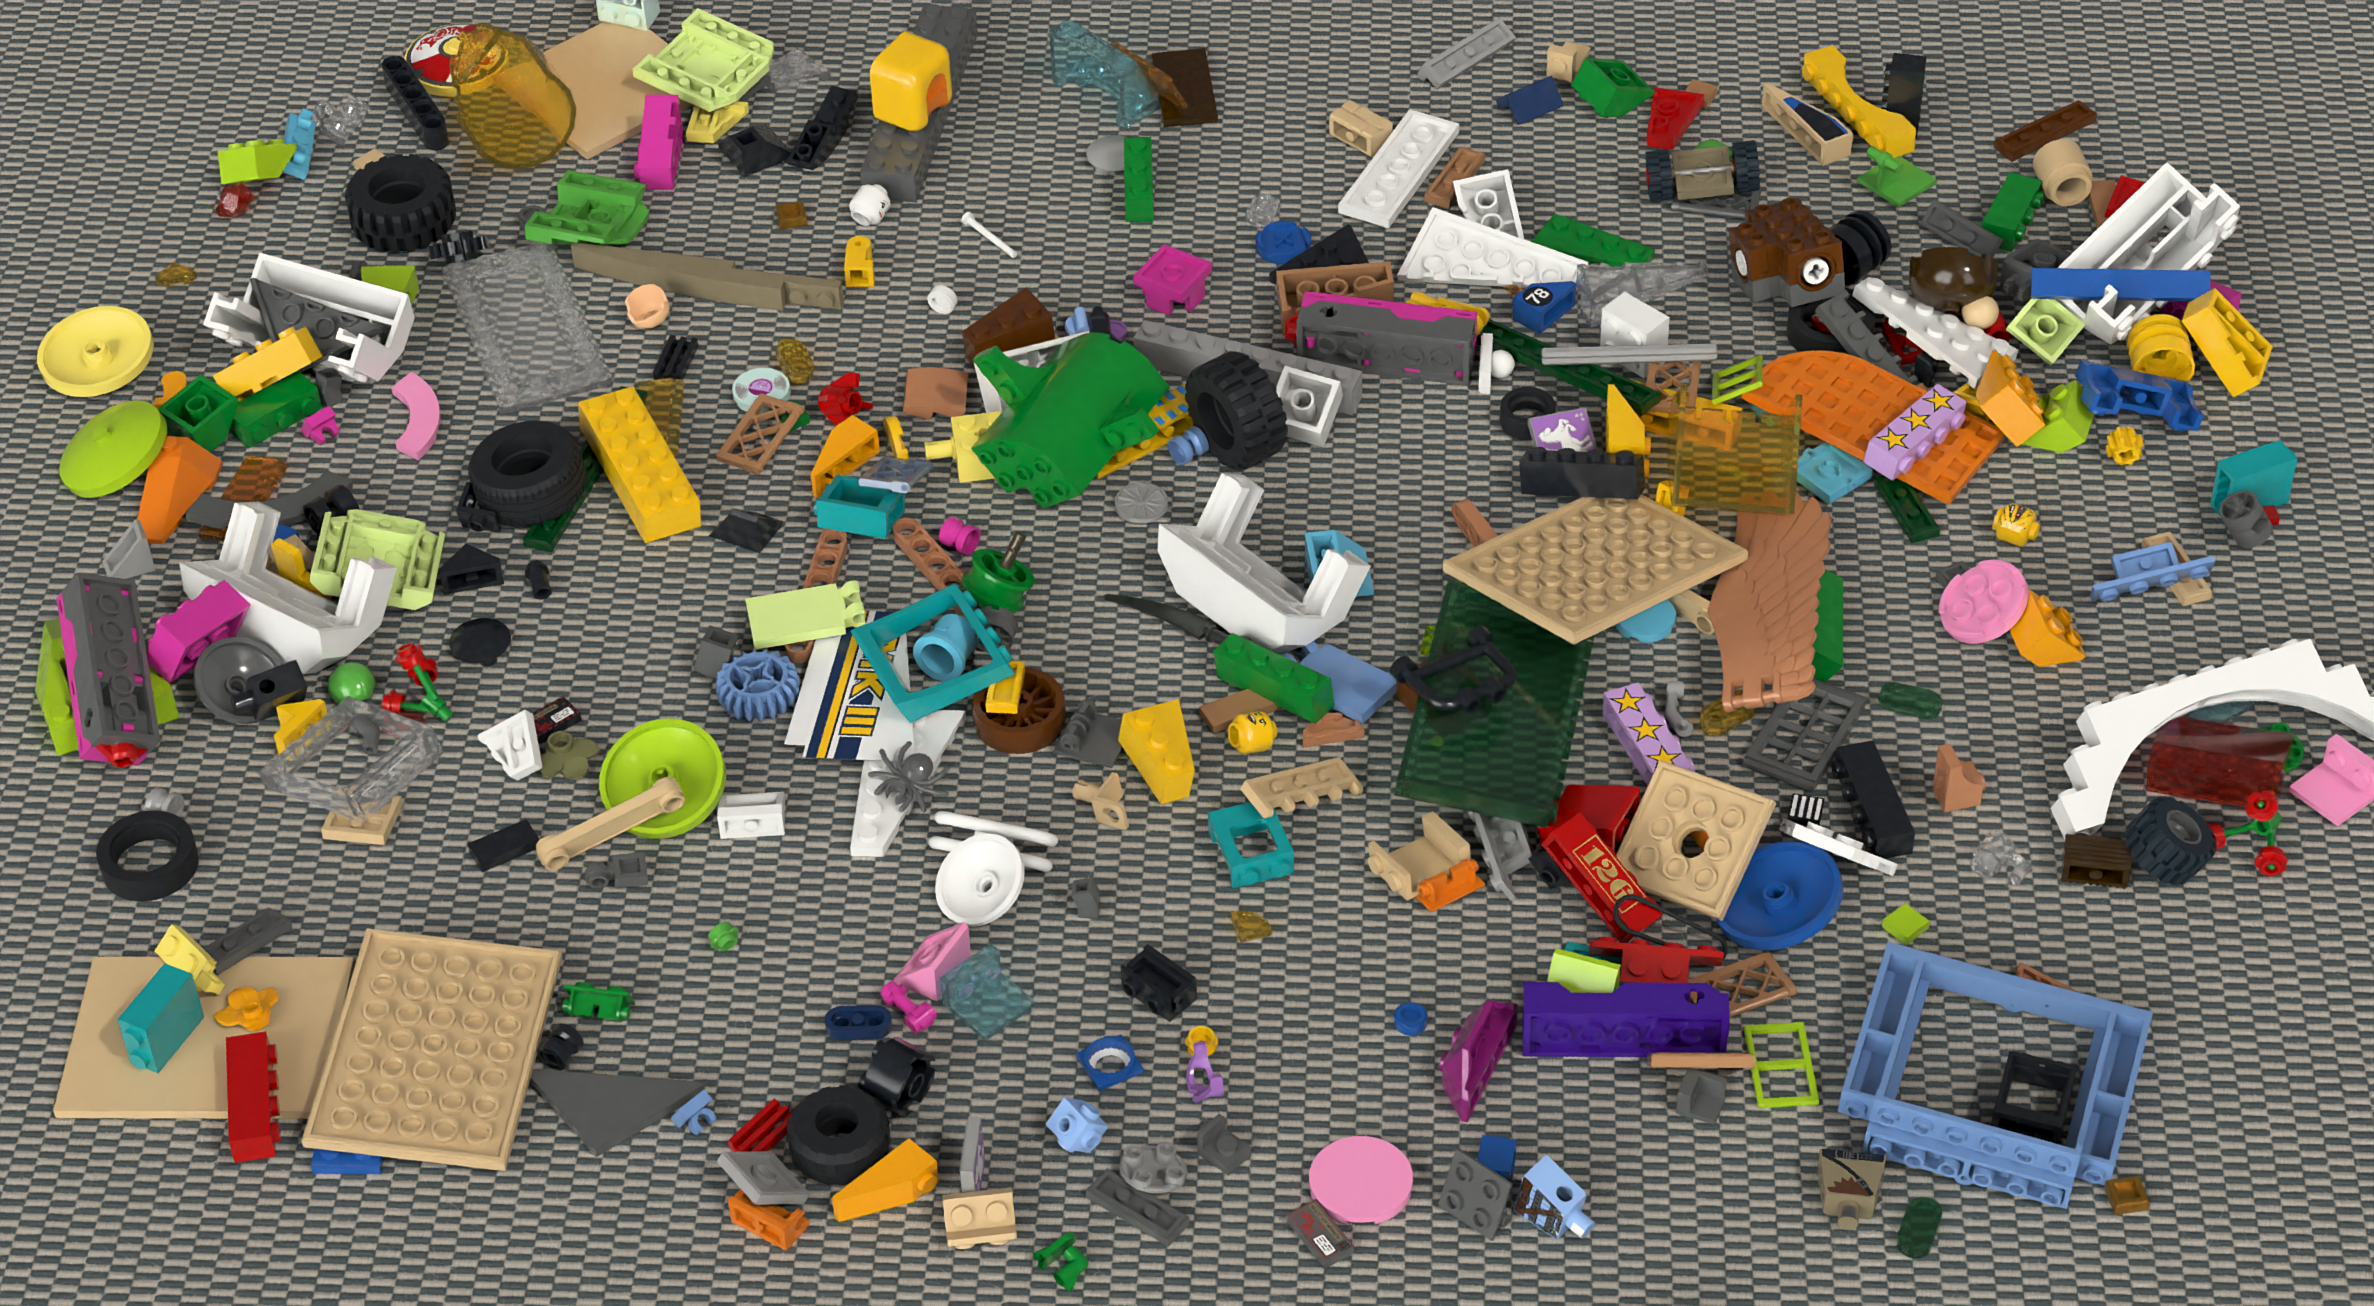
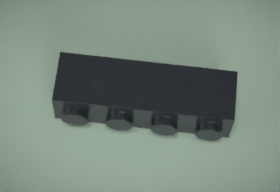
M1533 447L1527 449L1519 460L1522 494L1638 499L1645 489L1643 454H1633L1632 451L1628 450L1617 453H1604L1600 449L1579 452L1572 448H1563L1555 451L1546 450L1544 447Z
M1874 741L1838 746L1836 748L1835 760L1831 762L1832 774L1835 780L1839 779L1841 783L1844 801L1849 802L1851 805L1853 822L1856 826L1859 825L1862 830V840L1865 848H1870L1872 854L1884 859L1912 854L1915 837L1914 828Z

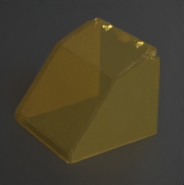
M1681 384L1670 403L1668 417L1667 466L1671 506L1793 516L1795 511L1802 395L1796 394L1783 415L1761 413L1760 423H1755L1756 412L1735 410L1731 411V421H1726V410L1702 408L1701 418H1696V407L1686 406L1687 385Z

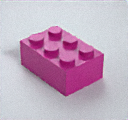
M226 580L215 586H207L200 593L199 597L193 601L187 599L179 606L176 612L171 615L166 613L159 618L155 624L156 631L147 642L149 646L146 651L148 663L170 684L194 668L198 658L209 645L223 638L236 637L251 604Z

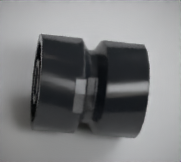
M341 484L325 492L324 498L319 496L303 505L304 516L318 536H320L325 512H332L331 517L347 516V510H360L352 493Z

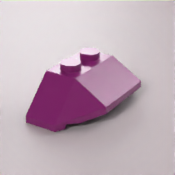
M1493 1000L1484 1002L1468 1015L1462 1028H1456L1452 1037L1450 1051H1445L1440 1059L1439 1071H1443L1442 1086L1461 1121L1468 1123L1517 1027L1518 1004Z

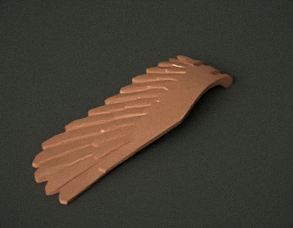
M1790 491L1782 501H1779L1774 494L1768 493L1761 497V501L1758 504L1749 498H1743L1738 501L1737 528L1734 543L1748 550V560L1721 573L1708 608V614L1722 659V704L1726 713L1735 712L1737 708L1741 707L1752 709L1765 707L1770 702L1782 704L1788 701L1799 700L1813 693L1816 688L1814 681H1812L1816 669L1811 665L1815 654V649L1812 645L1817 637L1813 629L1819 620L1818 612H1815L1819 605L1816 595L1821 588L1819 579L1826 569L1822 560L1830 550L1831 543L1827 536L1830 533L1832 518L1830 513L1822 514V507L1814 497L1803 502L1798 492ZM1773 684V689L1766 690L1765 685ZM1743 687V694L1736 695L1735 689Z

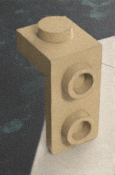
M1568 41L1563 46L1551 44L1547 50L1546 76L1572 82L1584 59L1589 56L1590 47Z

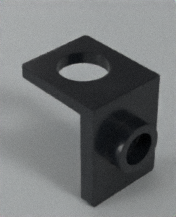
M466 482L456 509L462 527L470 528L477 532L485 530L500 533L502 526L495 511L474 508L477 500L471 482ZM468 496H469V503H468V506L466 507L467 498H468Z

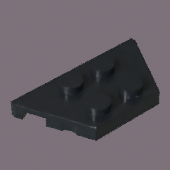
M1347 224L1270 272L1269 281L1277 285L1276 271L1364 264L1369 262L1352 226Z

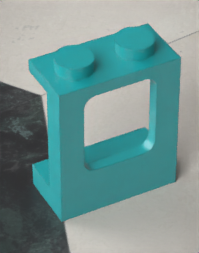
M1251 802L1208 812L1209 836L1212 843H1218L1230 870L1232 889L1294 873V851L1274 808V814L1269 818H1263ZM1268 829L1277 849L1273 852L1243 858L1233 838Z

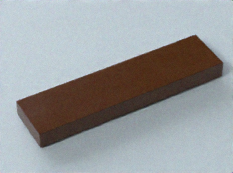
M2077 100L1994 141V148L2013 162L2042 148L2049 142L2059 140L2096 122L2097 113Z

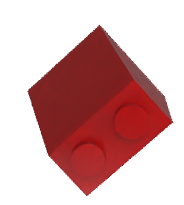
M1568 784L1562 795L1555 797L1549 815L1543 816L1539 822L1537 834L1540 835V845L1555 829L1578 813H1581L1585 819L1595 826L1597 834L1605 844L1617 853L1639 806L1640 788L1636 786Z

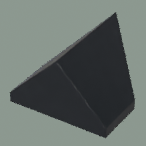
M731 508L730 514L709 536L761 553L781 528L783 521L757 512Z

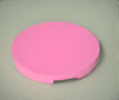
M2003 560L1981 561L1978 566L1966 571L1961 576L1957 574L1946 586L1939 602V613L1944 628L1953 638L1963 643L1978 644L1998 638L2010 630L2024 613L2029 597L2027 581L2014 565Z
M1352 1136L1329 1144L1317 1154L1309 1171V1187L1312 1199H1316L1332 1219L1344 1224H1348L1349 1221L1359 1223L1374 1222V1224H1378L1391 1219L1407 1205L1413 1187V1173L1406 1156L1391 1143L1375 1137Z

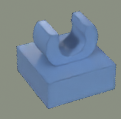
M705 1089L677 1110L671 1117L672 1121L678 1128L688 1122L690 1131L698 1135L703 1130L702 1126L698 1123V1117L704 1118L709 1125L716 1120L714 1112L705 1108L713 1099Z

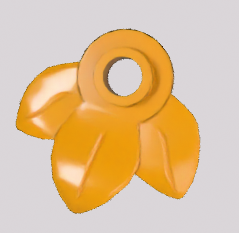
M249 986L238 987L228 996L229 1006L213 1014L214 1019L217 1023L226 1027L241 1024L248 1031L260 1030L267 1026L271 1020L270 1008L278 1001V992L273 987L266 988L260 992Z

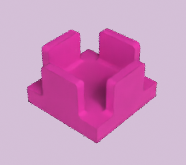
M1164 244L1134 274L1133 283L1141 287L1142 293L1146 294L1147 307L1170 315L1173 312V300L1181 304L1185 301V310L1191 312L1205 297V279L1212 272V263Z

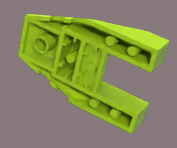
M59 618L44 622L35 686L36 696L57 756L78 750ZM148 663L158 725L180 718L170 684Z

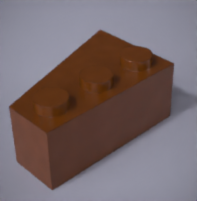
M1025 287L963 330L962 336L966 359L975 368L974 357L986 349L997 346L1004 352L1055 339L1052 315L1032 292Z

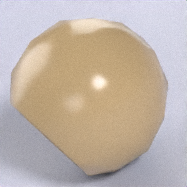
M1991 296L1976 300L1962 308L1963 320L1967 325L1980 329H1986L1993 325L1999 314L1998 303Z

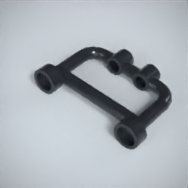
M1478 626L1468 634L1466 644L1470 648L1419 668L1410 657L1402 656L1394 661L1390 667V674L1398 683L1404 684L1407 682L1431 707L1442 711H1451L1462 707L1469 714L1479 709L1482 703L1481 699L1488 697L1493 703L1502 701L1507 694V688L1512 686L1517 679L1515 667L1492 644L1494 636L1484 626ZM1484 655L1504 673V676L1499 679L1495 677L1487 678L1481 686L1474 689L1464 687L1457 692L1456 696L1451 698L1439 697L1423 681V679Z

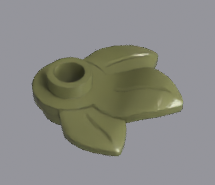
M566 731L554 732L548 737L545 744L546 753L541 757L543 768L540 771L547 779L559 773H562L564 777L571 780L583 779L589 772L587 759L599 754L600 749L590 739H574Z

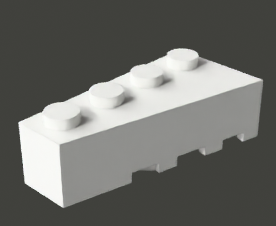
M1090 332L1072 334L1004 351L1003 353L1021 365L1039 368L1046 363L1063 342ZM974 363L986 413L1004 411L1008 404L999 396L993 385Z

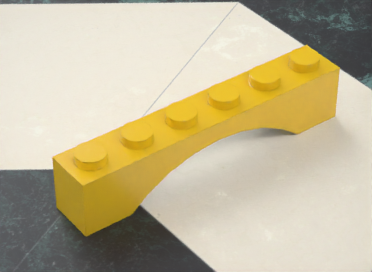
M1833 45L1804 54V65L1802 66L1804 79L1817 90L1819 95H1822L1830 103L1833 109L1838 111L1844 120L1858 132L1860 137H1863L1871 146H1874L1881 152L1890 153L1893 158L1915 151L1916 128L1902 114L1876 107L1857 95L1846 80V58Z

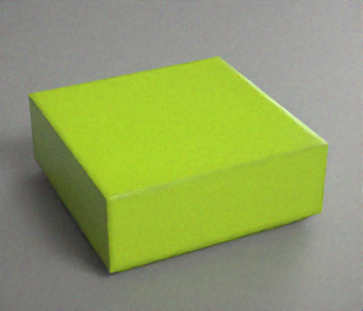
M1904 903L1883 919L1882 927L1907 945L1929 929L1930 921Z

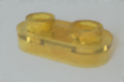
M791 338L780 340L776 349V357L785 376L796 384L809 382L812 379L815 366L805 345Z
M1737 690L1735 693L1736 695H1742L1743 691ZM1721 697L1700 711L1699 726L1706 734L1713 736L1723 735L1751 719L1755 714V708L1746 709L1741 707L1737 708L1735 712L1726 713Z

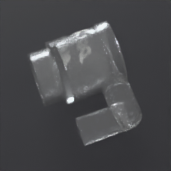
M1990 831L1985 836L1970 861L1972 870L1983 878L1992 877L1994 873L1999 872L2004 864L2008 862L2015 867L2008 877V881L2014 886H2018L2031 869V863L2015 852L2013 841L2006 834L1999 831Z

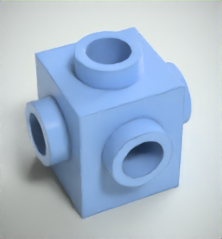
M1066 1097L1062 1099L1046 1123L1049 1129L1059 1138L1057 1140L1058 1144L1071 1153L1075 1151L1091 1153L1098 1146L1102 1135L1109 1127L1099 1117L1101 1113L1095 1106L1082 1100Z

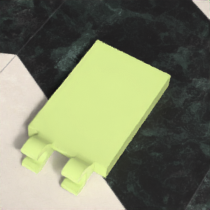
M849 581L840 589H837V585L834 583L746 598L754 649L846 634V627L865 625V612L860 598L858 581Z

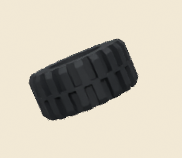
M394 154V157L387 158V156L379 158V161H371L365 165L364 169L360 168L355 172L345 190V200L354 235L370 248L375 247L380 252L388 250L391 253H400V251H407L409 253L414 252L415 249L420 247L424 249L430 246L431 242H438L443 234H447L456 218V206L450 176L437 162L433 163L430 158L425 156L419 158L416 154H409V156Z
M1236 351L1224 353L1192 370L1185 384V390L1187 391L1185 400L1188 403L1189 408L1187 410L1189 416L1192 417L1193 426L1198 427L1207 438L1209 453L1213 457H1217L1219 463L1230 469L1245 470L1281 451L1287 439L1288 426L1285 423L1287 416L1282 408L1283 402L1281 397H1278L1274 383H1271L1269 380V375L1264 369L1259 367L1257 361L1250 359L1249 355Z

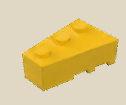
M1179 699L1123 713L1118 741L1160 804L1189 797L1195 769Z

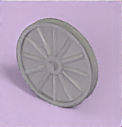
M1138 482L1129 484L1116 494L1114 500L1115 510L1122 519L1128 522L1138 524L1150 523L1158 520L1166 513L1168 509V496L1161 487L1152 483Z

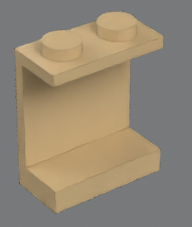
M1433 811L1422 816L1423 837L1389 854L1374 840L1368 843L1370 855L1368 864L1371 871L1375 875L1379 874L1392 891H1397L1407 901L1420 895L1418 886L1421 885L1422 880L1429 879L1443 871L1447 874L1448 879L1449 868L1461 863L1464 859L1471 860L1469 843Z

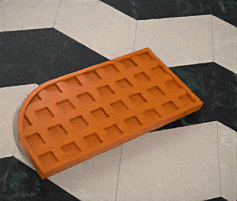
M1820 350L1796 352L1771 361L1762 368L1763 385L1742 394L1741 399L1864 461L1869 441L1925 395L1927 391L1859 357ZM1756 376L1752 379L1750 383L1756 381ZM1964 410L1963 414L1966 417L1961 427L1949 432L1945 440L1939 445L1936 443L1925 458L1916 460L1907 473H1901L1896 478L1950 505L2003 442L2005 434L1999 427Z

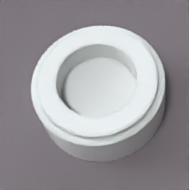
M943 285L935 286L927 297L931 308L942 314L952 312L958 301L956 294L950 288Z

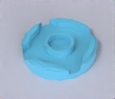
M1667 599L1615 624L1616 629L1628 639H1630V636L1638 638V642L1642 643L1662 640L1668 637L1672 632V628L1675 627L1676 612L1674 605Z

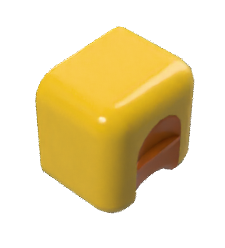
M904 31L875 58L870 69L874 117L908 131L917 132L923 129L928 124L930 113L938 107H945L952 98L950 59L947 48L935 41Z

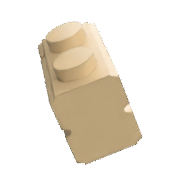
M1349 100L1341 108H1337L1330 114L1329 131L1332 136L1368 156L1374 157L1393 132V123L1388 118L1373 113L1366 106H1360Z

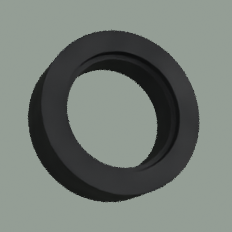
M1845 288V291L1850 294L1846 302L1855 313L1864 311L1866 317L1862 322L1874 335L1876 313L1852 296L1854 290ZM1833 297L1795 307L1789 306L1787 337L1790 344L1798 352L1821 350L1848 354L1834 335L1816 332L1804 323L1808 317L1816 314L1815 311L1819 305Z
M142 811L118 820L103 833L96 849L97 861L106 887L115 895L131 901H152L177 892L191 880L199 863L198 851L190 826L179 816L165 811ZM161 839L170 841L178 847L172 860L155 870L130 872L117 865L121 854L139 842Z

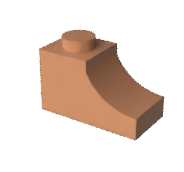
M1951 744L1938 746L1932 790L1943 812L1946 813L1980 805L1982 791L1986 789L1983 774L1977 772L1972 760L1967 762L1960 761Z

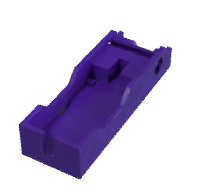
M1558 982L1523 983V1057H1647L1649 1052L1726 1053L1730 1027L1728 993H1720L1708 983L1625 982L1613 993H1571ZM1692 991L1697 992L1696 1004L1690 1003V992Z

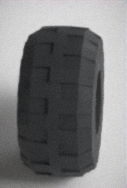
M829 1086L809 1094L795 1106L790 1119H788L787 1140L792 1161L803 1175L819 1183L847 1185L889 1153L891 1136L886 1110H884L881 1102L876 1097H873L864 1090L849 1086ZM837 1133H848V1135L842 1137H829Z

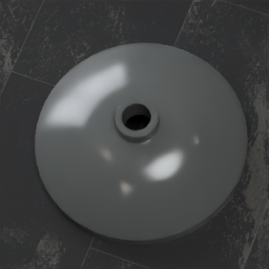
M245 637L223 638L209 645L198 658L193 675L195 690L205 707L219 718L237 724L257 723L265 719L256 720L251 710L236 714L231 704V696L245 692L248 678L280 666L282 662L271 649L256 640ZM231 686L239 688L240 692L233 691Z

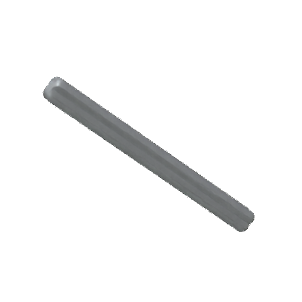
M1714 343L1543 348L1542 364L1578 365L1717 360L1718 351L1717 345Z

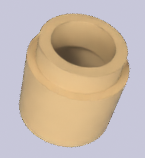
M2060 139L2049 142L2039 149L2033 159V169L2038 180L2042 181L2041 187L2046 197L2060 206H2073L2082 202L2091 192L2093 175L2080 146L2072 140Z

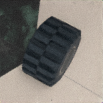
M2160 796L2157 799L2154 798L2126 827V845L2131 850L2130 854L2137 860L2138 865L2145 869L2149 875L2158 878L2166 884L2168 882L2171 885L2187 883L2213 858L2216 852V840L2212 837L2213 832L2207 826L2204 818L2196 810L2187 806L2186 803L2181 800L2177 801L2173 797L2166 798Z

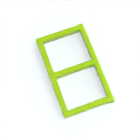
M1757 355L1713 373V404L1717 405L1763 385V356ZM1756 364V369L1720 383L1722 377ZM1756 376V381L1720 395V390Z
M1804 1022L1745 1025L1743 1030L1747 1051L1755 1056V1068H1751L1758 1108L1819 1105V1096ZM1798 1032L1803 1059L1757 1061L1752 1034ZM1805 1068L1810 1096L1764 1098L1759 1071Z

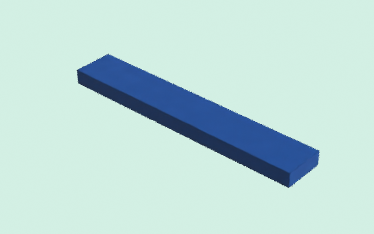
M2032 268L2031 299L2102 300L2105 288L2110 284L2118 291L2116 300L2192 301L2210 291L2211 271Z

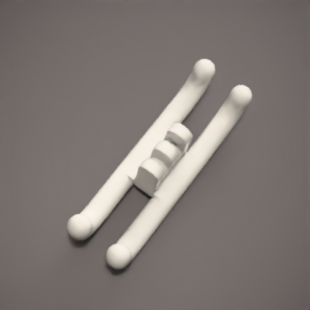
M938 811L934 816L938 824L975 830L974 836L991 833L1000 835L1012 843L1013 840L1008 837L1054 847L1058 843L1056 835L1041 830L947 811ZM933 836L929 839V846L935 850L940 849L951 852L962 841ZM1020 853L1023 858L1024 867L1043 872H1049L1053 867L1052 862L1048 859Z

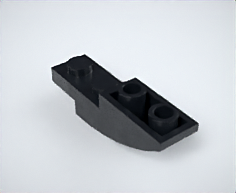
M835 86L830 87L814 120L807 121L787 160L788 165L814 170L827 160L849 127L847 118L858 99L856 91Z

